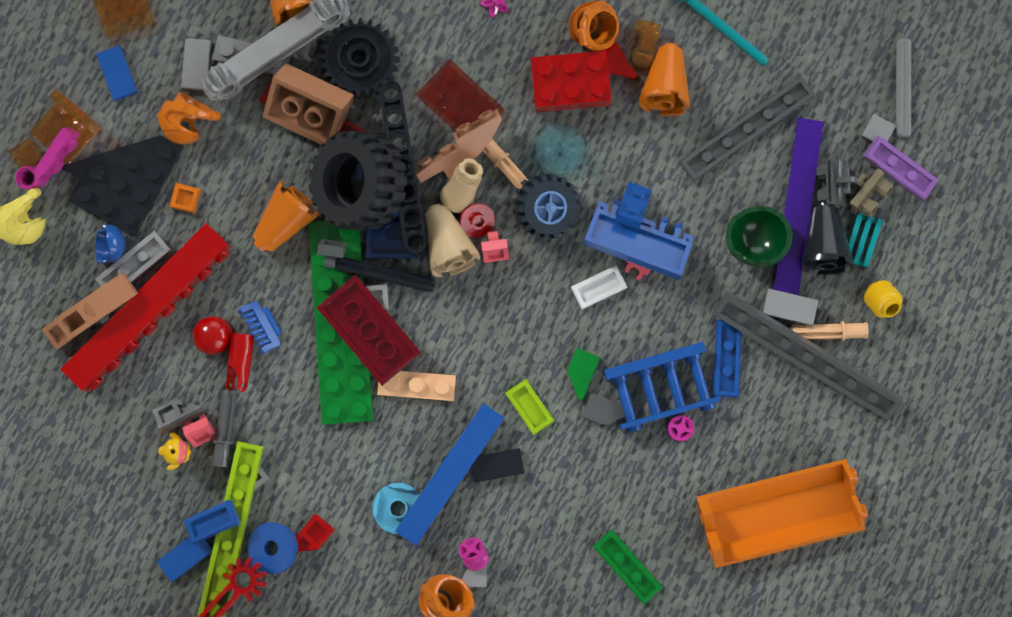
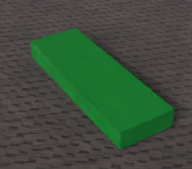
M612 529L593 545V548L644 605L663 589L661 584Z

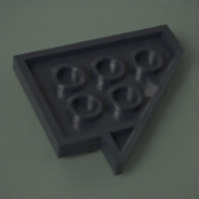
M159 135L65 164L62 170L79 178L68 201L136 236L184 147Z

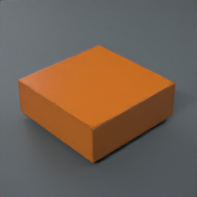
M176 183L169 207L195 214L201 189Z

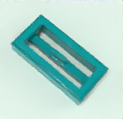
M858 212L848 244L852 252L861 221H866L853 264L868 268L883 220L875 219L872 216L868 217ZM872 223L875 226L862 262L859 260Z

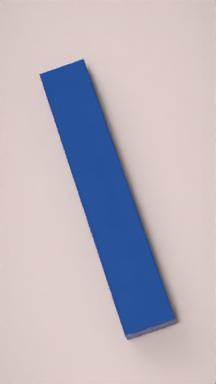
M482 404L395 532L415 546L419 543L503 421L504 417L486 404Z

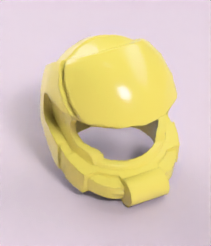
M39 188L30 189L19 198L0 206V239L12 245H25L34 243L40 238L45 229L46 219L41 220V217L31 220L28 217V211L32 208L34 199L41 195Z

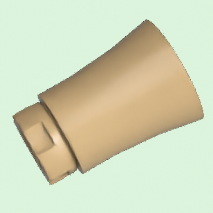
M464 159L462 163H459L450 180L440 192L442 204L452 212L462 213L467 206L474 203L475 194L483 174L482 166L474 159Z

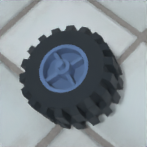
M539 173L538 176L533 174L529 176L530 180L524 179L521 182L522 188H517L515 191L518 194L517 199L513 198L512 204L516 205V208L513 209V214L517 216L516 221L518 224L522 225V228L527 232L543 239H549V237L556 239L559 238V234L566 235L569 233L567 228L575 227L576 223L573 220L574 218L579 219L580 213L577 212V208H581V202L577 201V198H580L577 191H574L575 187L573 184L551 173Z

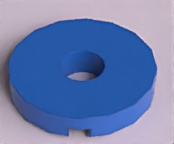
M268 522L259 525L252 532L248 540L247 552L248 556L253 559V566L258 562L262 564L258 569L259 571H266L267 574H278L286 571L293 565L296 559V552H298V542L296 535L288 526L281 523ZM271 541L276 542L278 546V551L275 555H271L268 551V545Z

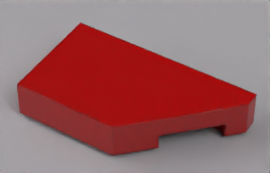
M614 41L611 47L604 49L607 50L610 75L629 78V80L633 81L637 79L636 73L616 41Z
M315 513L296 536L298 552L319 550L335 529Z

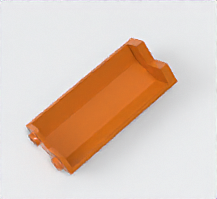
M843 459L696 497L701 524L704 526L707 537L706 543L714 567L719 568L864 531L865 519L868 518L865 504H860L855 493V483H858L855 468H850L847 460Z

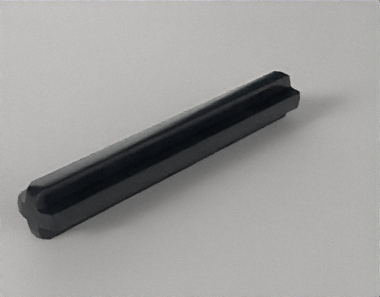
M338 257L336 262V270L427 292H432L435 287V279L347 257Z

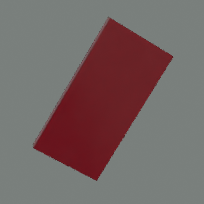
M356 275L316 307L382 386L422 354Z

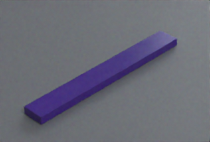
M805 118L797 119L784 208V217L790 223L793 234L792 242L783 259L776 263L773 290L798 296L802 277L801 261L809 227L824 122Z

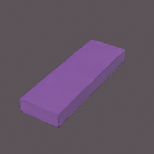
M880 136L875 137L862 158L877 169L879 168L884 171V174L922 201L926 200L938 182L936 177Z

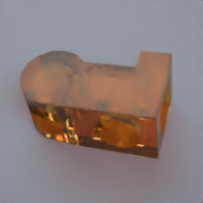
M636 19L633 34H638L639 40L630 60L634 69L644 71L651 66L661 24Z

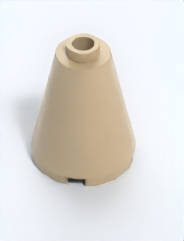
M441 204L430 206L424 214L430 269L433 276L443 277L442 273L448 271L450 276L473 267L476 264L474 260L476 258L480 260L479 252L452 212Z

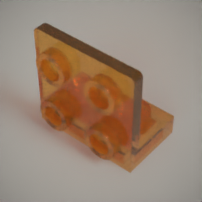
M55 89L49 97L56 103L34 126L30 133L49 149L62 128H74L81 135L77 139L78 144L71 153H68L63 162L69 164L102 127Z

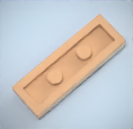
M400 371L385 385L382 386L378 382L377 395L454 401L456 375Z

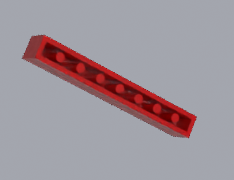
M205 223L137 291L138 294L131 298L60 370L81 391L96 390L103 383L101 378L108 371L110 373L115 371L122 363L120 359L126 353H133L140 345L138 341L144 335L149 336L158 327L156 323L162 317L167 318L176 309L174 305L181 298L185 300L194 291L192 286L198 280L202 282L212 273L210 268L216 262L222 263L230 255L228 250L231 246L210 225Z

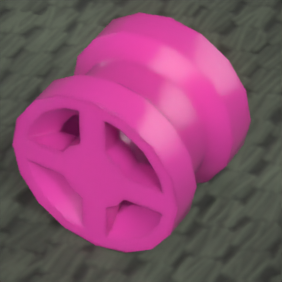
M679 415L669 420L667 432L675 441H684L692 436L694 425L690 418Z
M469 538L461 543L459 554L466 568L472 571L483 569L489 562V555L485 550L483 542L478 538Z

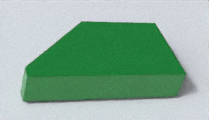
M576 348L567 373L578 400L582 401L600 357Z

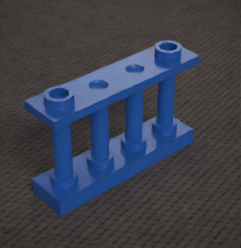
M704 342L603 371L605 380L612 379V383L616 384L627 423L619 425L620 430L626 428L627 433L642 429L641 424L698 407H700L701 412L716 408L715 402L721 401L720 396L710 399L699 359H701L700 354L706 352ZM684 358L686 363L689 362L700 398V402L690 405L685 404L674 367L677 366L675 361ZM660 365L662 370H665L676 409L662 413L650 373H652L651 368ZM635 372L637 377L640 376L651 412V416L638 420L636 419L625 380H628L626 375Z

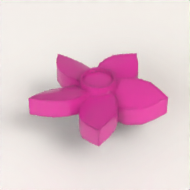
M483 0L479 4L482 7L490 8L489 15L491 19L498 11L503 13L509 12L508 6L504 3L505 0Z

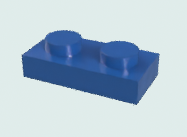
M628 182L615 221L639 230L652 190Z

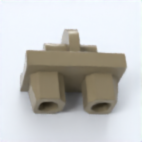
M878 168L867 182L868 176L862 173L858 178V184L850 185L851 194L848 195L853 197L857 193L850 202L852 206L850 211L856 215L860 212L871 217L878 208V203L870 199L875 192L885 199L892 192L893 185L884 178V171Z

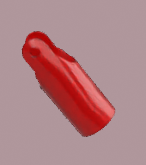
M232 333L226 373V388L229 391L234 390L236 375L238 377V391L244 392L247 389L255 338L253 335Z

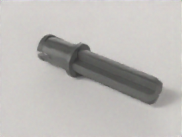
M223 391L221 395L216 440H213L215 448L212 466L229 467L230 447L234 443L231 442L237 398V393L234 391Z

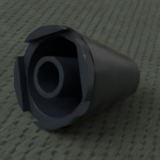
M821 202L812 209L801 261L802 270L806 273H810L809 269L819 270L817 275H835L844 273L845 267L853 268V258L838 208L828 205L827 202Z

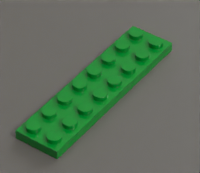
M326 221L310 222L309 239L322 425L373 421L370 371L316 308L355 275L336 270V265L335 268L324 267L325 255L317 254L319 242L322 239L347 242V250L344 257L362 261L360 230L338 229ZM356 275L364 284V277Z

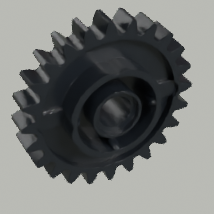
M359 18L357 24H354L349 19L348 26L341 23L339 31L332 30L333 37H324L328 45L320 46L321 50L325 52V54L319 55V59L325 62L320 65L322 71H327L323 75L325 80L332 79L329 84L338 85V88L346 90L351 94L356 93L357 98L360 100L362 93H365L368 98L371 97V91H375L379 95V87L384 81L395 80L391 73L399 71L398 67L394 65L400 62V57L395 56L399 52V48L393 46L396 42L394 37L388 38L390 35L388 29L381 32V23L373 27L372 19H369L367 24H363L362 18ZM357 54H364L366 59L363 63L358 64L353 61L354 57Z

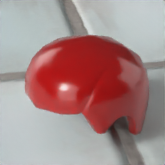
M218 316L203 318L193 329V342L196 348L206 355L225 352L230 348L231 335L234 333V328L229 321Z

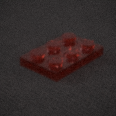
M451 59L415 94L424 105L455 133L459 126L467 122L472 124L487 110L494 111L498 109L500 115L505 111L497 101Z

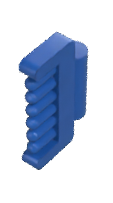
M254 301L242 306L238 310L239 314H243V319L249 318L245 323L247 325L251 324L248 326V329L253 330L251 332L253 336L262 333L254 338L255 341L264 339L257 343L259 347L263 346L259 350L261 354L271 351L280 345L277 336L281 335L282 332L268 307L262 309L259 303Z

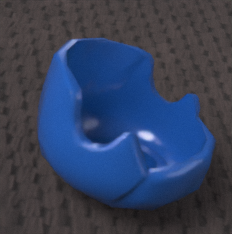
M102 225V228L106 229L97 231L96 261L97 263H114L122 257L125 251V238L121 229L116 226Z

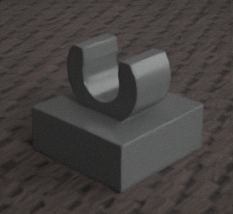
M322 239L319 242L317 254L325 255L324 267L335 268L338 257L343 258L346 253L347 242Z

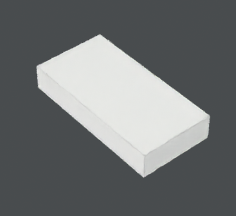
M617 265L571 286L581 310L628 288Z

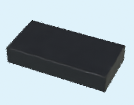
M520 448L478 456L471 466L474 483L525 473Z

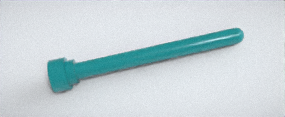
M679 0L681 3L684 1L760 65L764 66L768 63V58L699 0Z

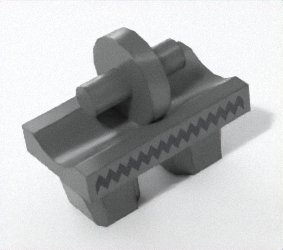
M828 158L825 164L817 166L818 179L826 180V188L819 189L817 192L818 202H827L828 205L838 207L847 206V194H851L850 185L858 184V178L850 177V168H846V161Z

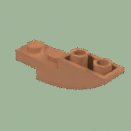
M498 109L494 111L487 110L472 124L467 122L456 129L457 132L454 133L455 145L452 143L441 148L440 153L434 157L427 156L417 163L418 166L415 167L416 175L420 182H424L441 171H444L449 179L453 175L455 168L464 159H475L488 145L502 121Z
M123 272L55 318L42 331L55 349L58 350L133 298L138 292Z

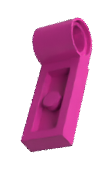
M62 128L37 166H24L17 170L15 175L17 185L22 189L44 187L50 177L62 169L64 166L63 160L68 153H71L78 144L77 139L81 134L74 128ZM31 172L34 174L33 183H31L29 180V174Z

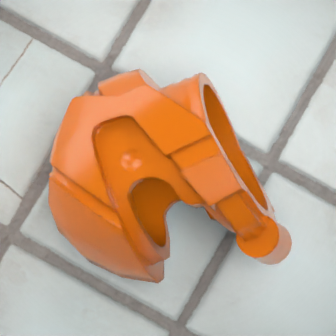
M590 1L581 4L572 12L569 19V33L573 41L591 49V51H601L611 47L619 32L618 18L612 6L607 4V1ZM598 22H600L599 32L591 38L590 34L596 30Z
M178 92L173 101L165 100L157 117L165 136L174 143L185 145L201 139L199 131L194 127V122L197 119L219 121L221 114L191 96ZM180 122H189L190 130H188Z
M448 574L436 575L428 579L426 583L421 584L419 608L424 617H469L474 609L473 594L467 584L459 578ZM438 589L446 591L451 596L453 603L451 609L449 608L448 598L440 593Z

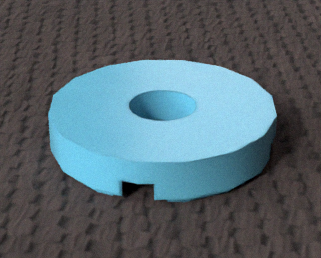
M392 483L383 487L376 494L373 501V516L377 524L384 531L398 534L395 532L396 528L420 494L412 486L405 483ZM395 501H401L405 505V512L401 516H396L391 512V505Z

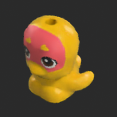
M171 432L169 436L172 439L168 440L158 450L159 454L170 464L167 466V470H174L181 463L187 462L191 454L189 443L183 441L176 433Z

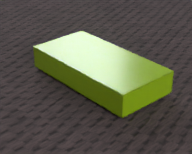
M527 379L505 392L533 435L554 422V419Z

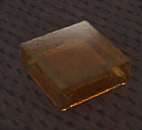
M30 137L8 151L19 168L35 166L43 158V155Z

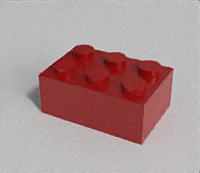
M607 50L531 57L536 113L611 106Z

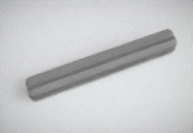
M906 38L899 39L896 42V136L904 138L911 135V40Z

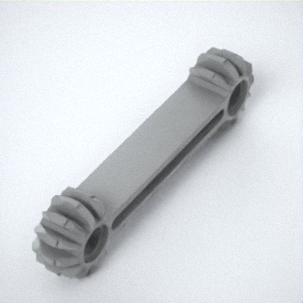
M347 0L310 1V6L223 64L219 62L216 66H211L209 71H205L203 73L204 76L200 80L204 93L211 101L216 102L227 101L230 97H235L236 93L242 91L244 85L327 30L332 31L335 27H339L341 23L346 22V18L351 14Z

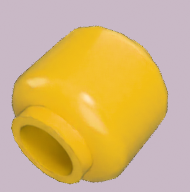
M881 280L873 282L868 286L864 295V302L875 316L890 318L900 311L903 298L891 282Z

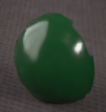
M757 205L756 207L744 209L732 217L727 225L725 238L729 252L737 260L749 266L767 268L783 259L791 247L793 234L790 223L781 212L772 207Z

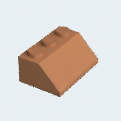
M285 63L273 76L263 118L322 145L326 143L329 137L340 132L348 116L354 95Z

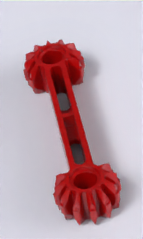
M250 557L246 559L245 564L242 558L236 559V566L232 563L228 564L227 568L231 573L225 572L222 577L229 579V584L198 617H211V611L231 590L234 591V596L214 617H223L243 594L248 602L253 601V594L261 596L262 591L259 587L267 586V582L260 580V577L266 576L267 572L262 571L259 573L257 571L262 564L258 562L252 567L253 559ZM241 573H247L250 576L251 582L248 587L240 584L239 576Z

